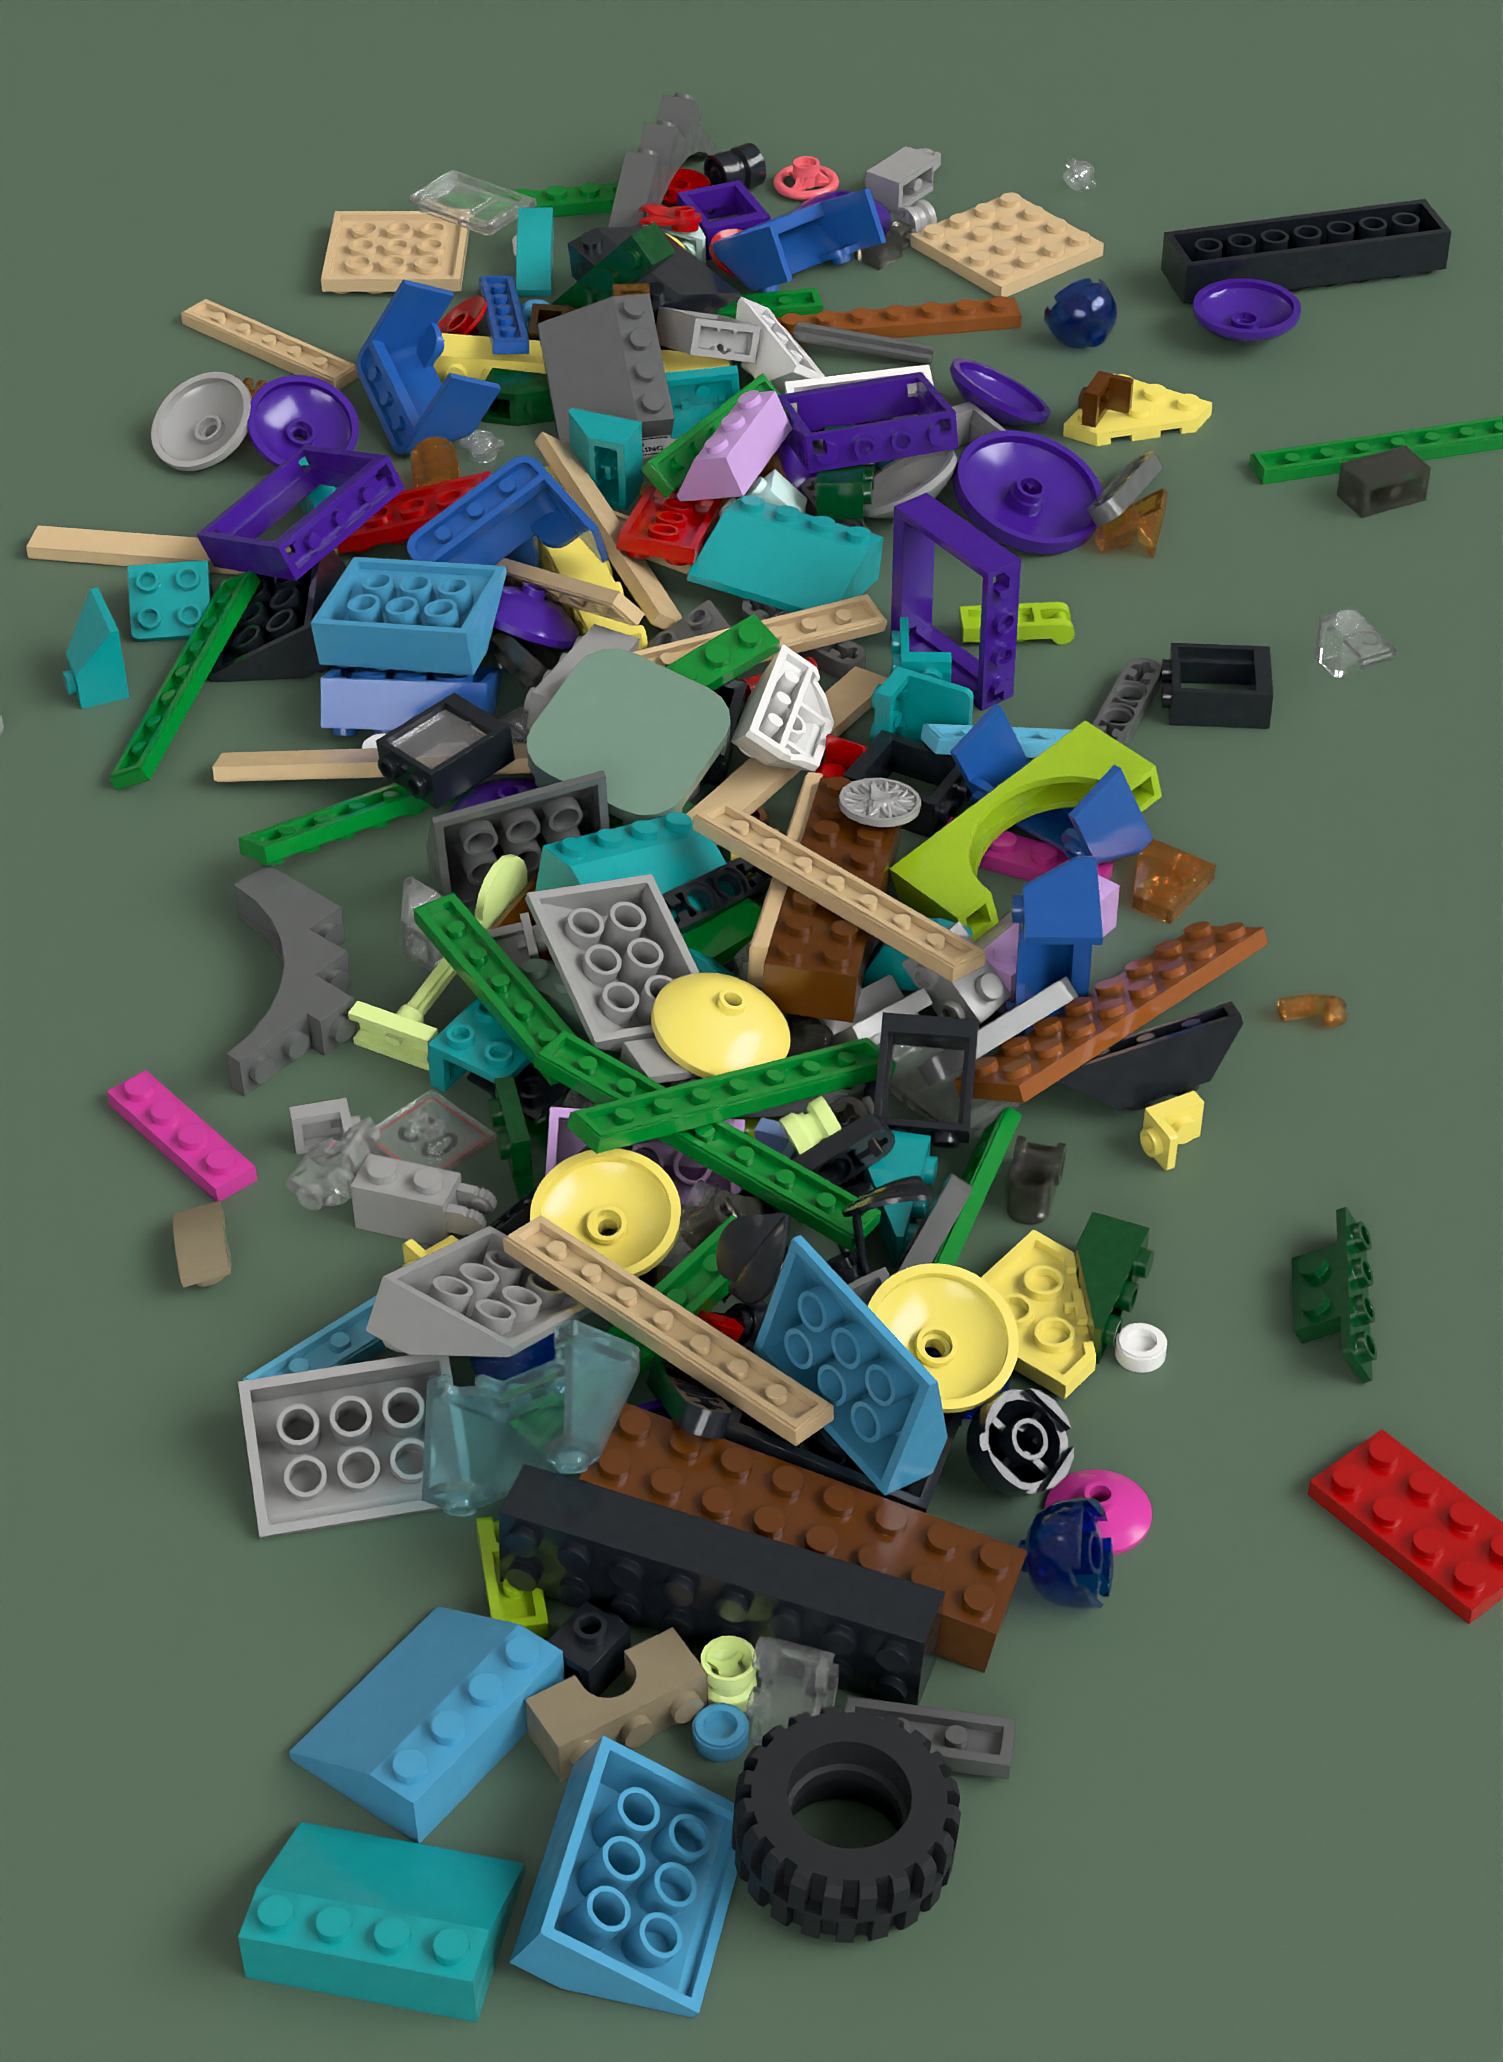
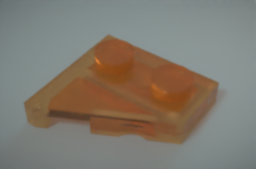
M1153 839L1138 854L1132 908L1171 924L1215 879L1216 865Z

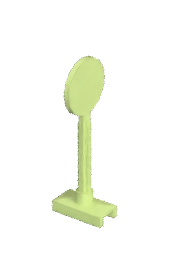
M512 854L501 856L492 865L484 878L478 894L475 918L485 930H489L528 884L525 862L518 856ZM443 957L408 1004L402 1005L396 1014L357 1001L348 1012L349 1019L358 1022L360 1025V1030L353 1038L354 1044L429 1071V1063L427 1061L428 1044L438 1035L437 1028L423 1024V1017L456 975V971Z

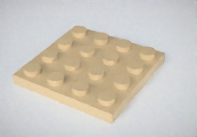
M1013 192L1005 193L1001 197L987 203L978 204L970 210L954 214L937 224L927 225L918 233L910 234V246L996 297L1011 296L1103 256L1104 243L1093 238L1089 233L1075 228L1064 219L1050 214L1042 207L1032 204L1023 199L1019 194Z
M335 211L321 276L322 292H333L336 294H346L349 292H368L370 294L396 292L403 279L452 292L461 291L471 225L470 211Z

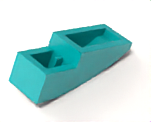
M553 207L519 208L516 249V290L518 296H551L554 241Z

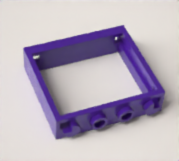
M922 372L778 395L792 427L785 440L808 473L958 449L956 411ZM917 383V391L914 394H908L907 384ZM797 402V412L790 403ZM918 414L917 416L904 417L813 433L810 432L814 430L825 429V426L851 425L899 416ZM823 439L824 448L815 449L812 441Z
M304 445L197 533L196 536L214 567L241 572L254 571L255 574L297 581L404 490L405 487L388 455ZM305 456L309 465L300 466L298 461ZM319 485L339 487L275 542L256 539ZM288 546L291 549L289 554L285 550Z
M924 493L894 506L891 633L892 630L900 631V617H908L909 652H951V683L969 688L974 695L973 705L982 711L1014 695L1021 559L932 496ZM935 543L983 577L979 660L932 626ZM996 576V582L993 583V577Z

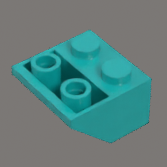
M571 408L568 411L571 448L609 506L627 510L644 487L643 471L640 469L643 467L642 422Z

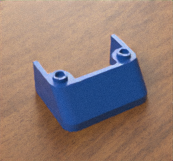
M866 188L796 209L714 241L712 246L716 257L750 291L758 290L759 293L779 290L778 284L793 280L792 274L832 260L834 266L853 259L851 253L887 241L870 188Z
M405 279L402 280L362 346L357 357L356 368L393 450L398 454L415 456L470 436L478 428L480 421L501 388L497 383L449 373L444 382L441 383L433 366L444 350V338L437 323L454 298V294L449 290Z
M526 455L515 457L416 530L410 536L407 543V550L411 560L495 565L534 535L545 546L550 548L565 547L579 537L602 563L609 559L597 525L538 460Z
M996 703L950 751L972 793L970 800L973 805L1030 762L1002 707ZM1116 765L1109 769L1076 807L1041 812L1014 824L1062 850L1069 859L1075 856H1096L1097 864L1140 854L1153 840L1121 768Z
M1075 856L1023 884L1021 895L1012 894V923H1019L1015 998L1014 1001H1006L1005 1012L1067 976L1076 991L1077 998L1088 997L1092 945H1103L1096 856ZM1062 1006L1061 1008L1057 1009L1056 1011L1052 1012L1044 1018L1053 1017L1057 1015L1061 1011L1065 1010L1064 1006ZM1033 1025L1015 1035L1014 1038L1024 1036L1032 1031Z

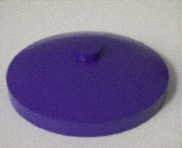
M1006 430L980 436L972 441L963 451L954 472L953 484L955 495L968 518L990 537L1018 550L1038 554H1057L1080 547L1094 534L1097 527L1087 512V508L1102 493V487L1090 467L1067 447L1038 434Z

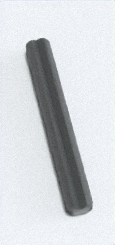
M800 321L796 323L793 333L794 340L801 343L924 365L931 364L934 354V348L929 344Z

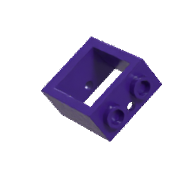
M740 180L677 193V206L695 207V212L702 214V221L699 223V226L706 237L707 260H712L709 245L713 236L718 232L727 229L745 230L771 220V216ZM733 214H738V215H739V216L730 217V218H725V219H720V220H716V221H711V222L709 221V219H714V218L729 216V215H733Z

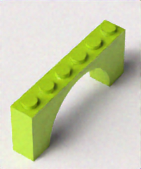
M1085 720L889 868L898 899L927 918H942L955 923L960 921L962 925L971 928L973 934L971 938L973 941H976L999 923L992 894L977 879L980 862L989 846L998 836L1014 824L1035 814L1053 809L1076 807L1113 765L1121 768L1140 811L1143 812L1162 797L1156 765Z

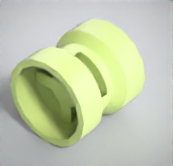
M822 1096L808 1103L807 1114L791 1112L779 1119L785 1135L798 1156L842 1129Z
M721 1636L711 1640L701 1653V1666L707 1672L708 1705L726 1703L736 1706L744 1712L754 1704L757 1697L756 1651L749 1642L736 1636Z

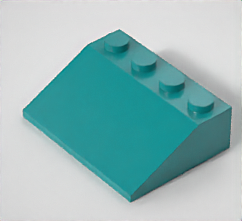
M754 495L741 496L724 511L689 570L687 581L785 611L796 612L861 596L879 579L884 537L873 534L864 527H849L835 523L832 518L827 516H811L801 513L793 506H777L764 502L761 497Z
M671 812L666 816L646 821L638 820L629 825L613 829H601L596 833L580 837H568L559 842L543 845L535 892L652 874L661 894H664L727 863L712 840L693 830V821L690 816L681 812ZM721 880L718 881V885L724 893L736 896L733 887L729 883ZM687 895L688 901L695 909L705 911V906L699 898ZM674 910L671 913L673 919L677 916V913Z
M300 1822L258 1884L239 1932L238 1941L245 1977L478 2023L524 1877L525 1863Z

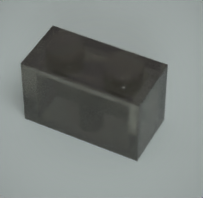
M1407 446L1343 462L1340 467L1337 496L1360 518L1422 502L1427 497L1431 467Z

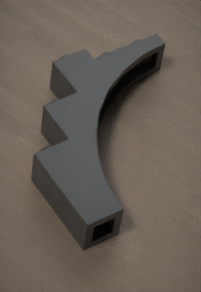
M675 93L674 96L663 95L656 124L644 123L638 152L626 150L608 227L642 226L639 225V220L647 217L649 214L643 211L639 212L640 206L650 203H662L671 180L687 158L691 155L707 158L715 153L716 145L700 125L703 111L692 96L684 93Z
M265 865L234 884L239 919L263 937L276 953L283 968L280 988L269 1011L254 1030L226 1054L231 1088L243 1096L249 1094L262 1083L267 1082L273 1075L303 1056L309 1049L313 1048L325 1056L357 1033L356 1021L350 1020L348 1012L354 1006V998L344 992V990L351 986L348 954L346 950L338 946L345 941L341 906L276 868Z

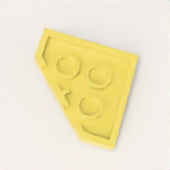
M1118 374V375H1121V376L1130 377V376H1128V375ZM1134 380L1132 408L1129 413L1107 410L1096 428L1081 425L1082 409H1078L1064 423L1063 436L1093 446L1111 444V438L1130 435L1131 441L1158 438L1161 435V431L1179 428L1181 434L1193 433L1211 416L1212 402L1199 399V397L1193 394H1182L1166 389L1159 384H1148Z
M1033 1229L981 1278L998 1291L1014 1316L1019 1336V1351L1014 1370L1065 1400L1095 1371L1096 1353L1087 1326L1088 1316L1082 1288L1079 1289L1074 1252Z

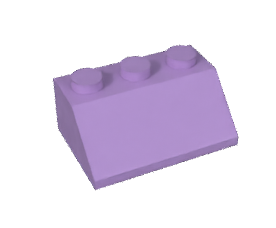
M751 390L738 398L736 405L722 419L721 425L712 437L705 442L703 449L694 459L677 494L680 501L740 497L745 495L792 430L775 390L765 392Z

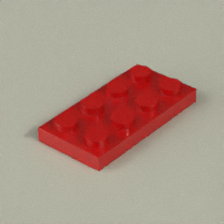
M486 471L401 491L337 546L339 553L350 551L362 553L376 545L385 543L397 545L407 541L416 530L489 477L491 472Z
M648 486L620 530L616 549L627 551V554L634 558L653 556L664 558L667 563L676 566H685L688 563L694 564L720 517L719 511L722 508L723 499L680 501L677 496L679 491H674L664 498L656 487Z
M1383 1429L1310 1480L1308 1495L1468 1624L1472 1623L1503 1599V1522Z

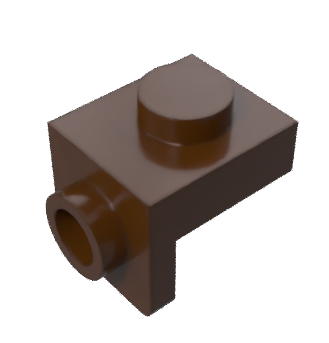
M1098 371L1088 387H1083L1079 395L1078 408L1082 409L1081 425L1096 428L1107 410L1129 413L1132 408L1134 380L1130 377Z

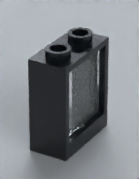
M452 693L376 740L379 755L378 768L381 774L388 781L397 783L408 790L415 798L422 799L436 809L515 760L510 725L456 693Z

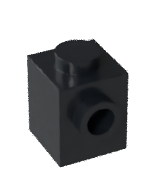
M586 1601L547 1642L563 1651L565 1680L575 1675L589 1693L599 1697L625 1669L624 1651L631 1648L630 1627L615 1613L610 1611L604 1612Z

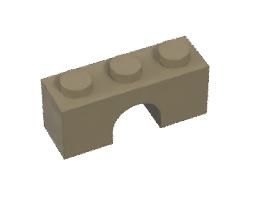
M673 1627L624 1651L626 1686L629 1690L622 1695L612 1698L595 1696L589 1693L574 1675L525 1699L528 1735L560 1782L570 1777L573 1765L603 1735L627 1748H636L646 1743L653 1735L677 1723L682 1724L691 1721L700 1710L708 1706L707 1672Z

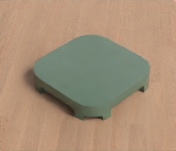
M602 649L587 655L574 667L532 725L527 736L528 767L534 775L535 784L538 787H544L603 770L606 775L608 813L623 820V826L638 820L646 821L666 816L671 812L682 813V807L718 755L724 756L730 741L731 723L729 708L722 697L708 687L636 653L622 649Z

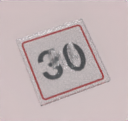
M430 1089L363 1134L364 1143L384 1157L444 1170L452 1169L496 1139L493 1131L433 1089Z

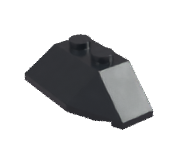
M1232 1001L1217 1007L1128 1035L1060 1079V1081L1119 1111L1126 1108L1131 1111L1141 1110L1151 1106L1154 1103V1099L1170 1094L1180 1096L1199 1089L1200 1084L1210 1082L1243 1025L1241 1014Z

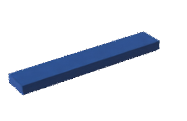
M480 276L479 293L487 301L484 316L492 353L529 354V338L514 278L512 276Z

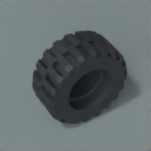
M839 1706L823 1707L820 1710V1715L811 1717L809 1712L806 1711L789 1718L788 1728L786 1729L781 1724L773 1727L763 1735L762 1746L757 1745L753 1747L744 1760L743 1772L739 1774L736 1786L732 1849L735 1851L734 1864L739 1877L745 1882L749 1881L748 1893L759 1906L764 1907L768 1903L772 1906V1918L786 1927H789L791 1922L802 1926L801 1934L819 1939L820 1933L836 1935L835 1942L854 1943L856 1935L866 1934L868 1941L888 1937L889 1927L893 1925L899 1931L917 1922L919 1910L922 1912L930 1911L940 1898L941 1887L948 1883L960 1826L961 1811L959 1810L960 1793L958 1784L952 1777H949L951 1767L939 1751L930 1753L931 1741L915 1729L912 1733H909L904 1729V1722L889 1714L886 1715L885 1719L872 1716V1709L855 1706V1712H840ZM833 1798L852 1799L868 1804L880 1811L890 1820L897 1832L887 1840L870 1847L841 1848L829 1845L811 1836L798 1824L794 1815L806 1806L821 1800Z

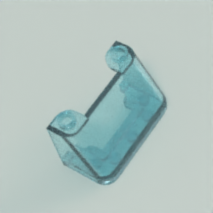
M573 1319L555 1327L554 1347L556 1348V1354L553 1361L504 1381L481 1374L475 1377V1386H453V1377L447 1374L427 1381L422 1501L443 1508L444 1513L447 1515L465 1517L473 1515L477 1508L506 1498L524 1464L563 1476L587 1471L588 1466L598 1462L640 1373L641 1351L639 1347Z

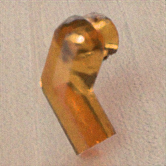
M1302 994L1280 998L1277 1004L1278 1013L1282 1021L1322 1015L1323 1024L1331 1028L1345 1024L1348 1018L1344 1009L1347 1007V1004L1341 997L1335 995Z

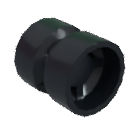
M745 143L733 147L729 151L709 155L704 162V175L709 178L711 186L740 180L747 189H751L764 183L766 166L757 146L752 143Z

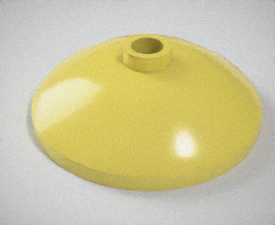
M695 973L676 978L665 985L659 992L651 1012L652 1029L662 1049L681 1067L701 1078L786 1058L789 1052L790 1031L781 1011L761 990L733 976L720 973Z
M618 1148L598 1154L593 1150L584 1151L556 1165L539 1184L530 1209V1221L542 1215L636 1277H640L655 1268L669 1254L677 1240L681 1226L680 1198L669 1175L651 1159L639 1153ZM605 1229L616 1231L611 1236H602L600 1234Z
M921 1264L906 1268L884 1281L868 1304L869 1309L938 1381L943 1413L963 1412L986 1403L1004 1387L1015 1367L1019 1351V1336L1014 1316L998 1291L987 1281L968 1270L947 1264ZM925 1348H936L940 1352L941 1357L933 1358L929 1356Z

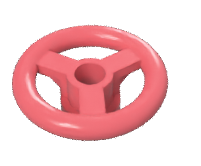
M801 156L794 159L793 165L781 169L774 176L773 185L779 194L787 198L807 201L823 193L836 191L839 186V178L833 170L821 166L817 158ZM790 176L796 180L791 188L783 183ZM814 187H823L817 190L805 191L806 189H811Z

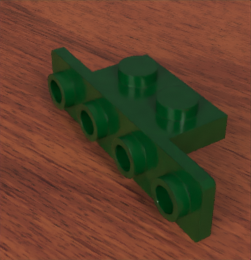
M508 1076L494 1079L495 1096L491 1095L492 1099H488V1111L492 1128H500V1131L496 1132L500 1160L508 1159L519 1201L538 1186L545 1177L549 1124L546 1113L535 1122L523 1115L514 1077Z
M1344 1207L1336 1210V1244L1291 1258L1293 1331L1302 1344L1341 1332L1342 1355L1363 1384L1373 1380L1372 1361L1377 1359L1376 1346L1370 1333V1323L1375 1322V1312L1368 1291V1287L1372 1286L1374 1282L1370 1265L1367 1262V1250L1372 1248V1242L1366 1225L1362 1221L1356 1222L1348 1208Z

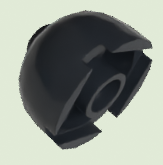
M1032 1388L1026 1390L1011 1389L997 1394L974 1413L968 1427L966 1453L971 1468L983 1483L1004 1495L1022 1497L1054 1488L1067 1476L1074 1459V1446L1068 1448L1066 1433L1067 1430L1071 1429L1068 1417L1058 1403L1040 1390Z

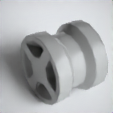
M925 199L915 201L911 207L902 206L895 213L896 228L899 234L906 240H910L911 233H918L927 225L937 224L936 212L933 206Z

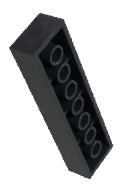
M1426 199L1164 232L1161 271L1183 304H1193L1194 297L1202 288L1211 283L1227 279H1258L1280 285L1289 291H1299L1305 287H1330L1336 283L1351 281L1361 283L1373 278H1397L1400 275L1411 273L1428 274L1434 270L1446 269L1452 231Z
M527 1464L523 1465L499 1510L500 1582H503L506 1578L511 1586L524 1592H531L535 1588L543 1589L545 1596L561 1600L575 1608H580L587 1601L604 1612L610 1611L615 1613L626 1624L635 1623L660 1632L673 1627L682 1640H689L705 1646L711 1640L721 1636L740 1637L753 1646L756 1651L757 1662L769 1665L779 1672L798 1674L823 1682L833 1689H846L881 1701L918 1706L920 1704L937 1658L945 1591Z

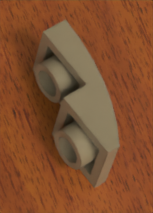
M217 1201L172 1214L175 1252L183 1288L195 1284L199 1287L211 1286L220 1282L225 1276L232 1274L231 1252L226 1239V1219L221 1202Z

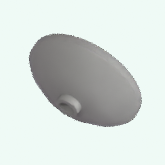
M224 372L203 373L180 384L165 398L154 417L151 440L156 454L168 466L181 471L202 470L226 459L238 448L248 432L247 421L250 415V402L252 400L248 388L237 377Z
M954 450L899 458L880 469L874 475L872 505H865L864 517L872 519L894 518V506L924 493L929 494L935 499L942 492L955 471L957 455Z

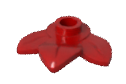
M650 203L644 204L639 208V212L643 211L649 214L647 217L639 220V225H651L656 222L658 226L671 225V230L675 232H694L699 230V223L702 221V214L695 212V207L672 206L668 208L662 204Z

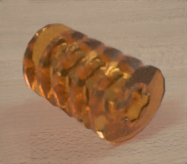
M438 436L428 437L418 442L413 448L410 463L415 488L461 477L456 448L446 438Z

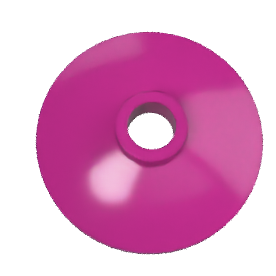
M1091 1469L1067 1475L1050 1490L1045 1503V1518L1053 1535L1067 1547L1087 1555L1111 1556L1134 1548L1146 1537L1151 1526L1152 1508L1146 1493L1131 1479L1116 1472Z

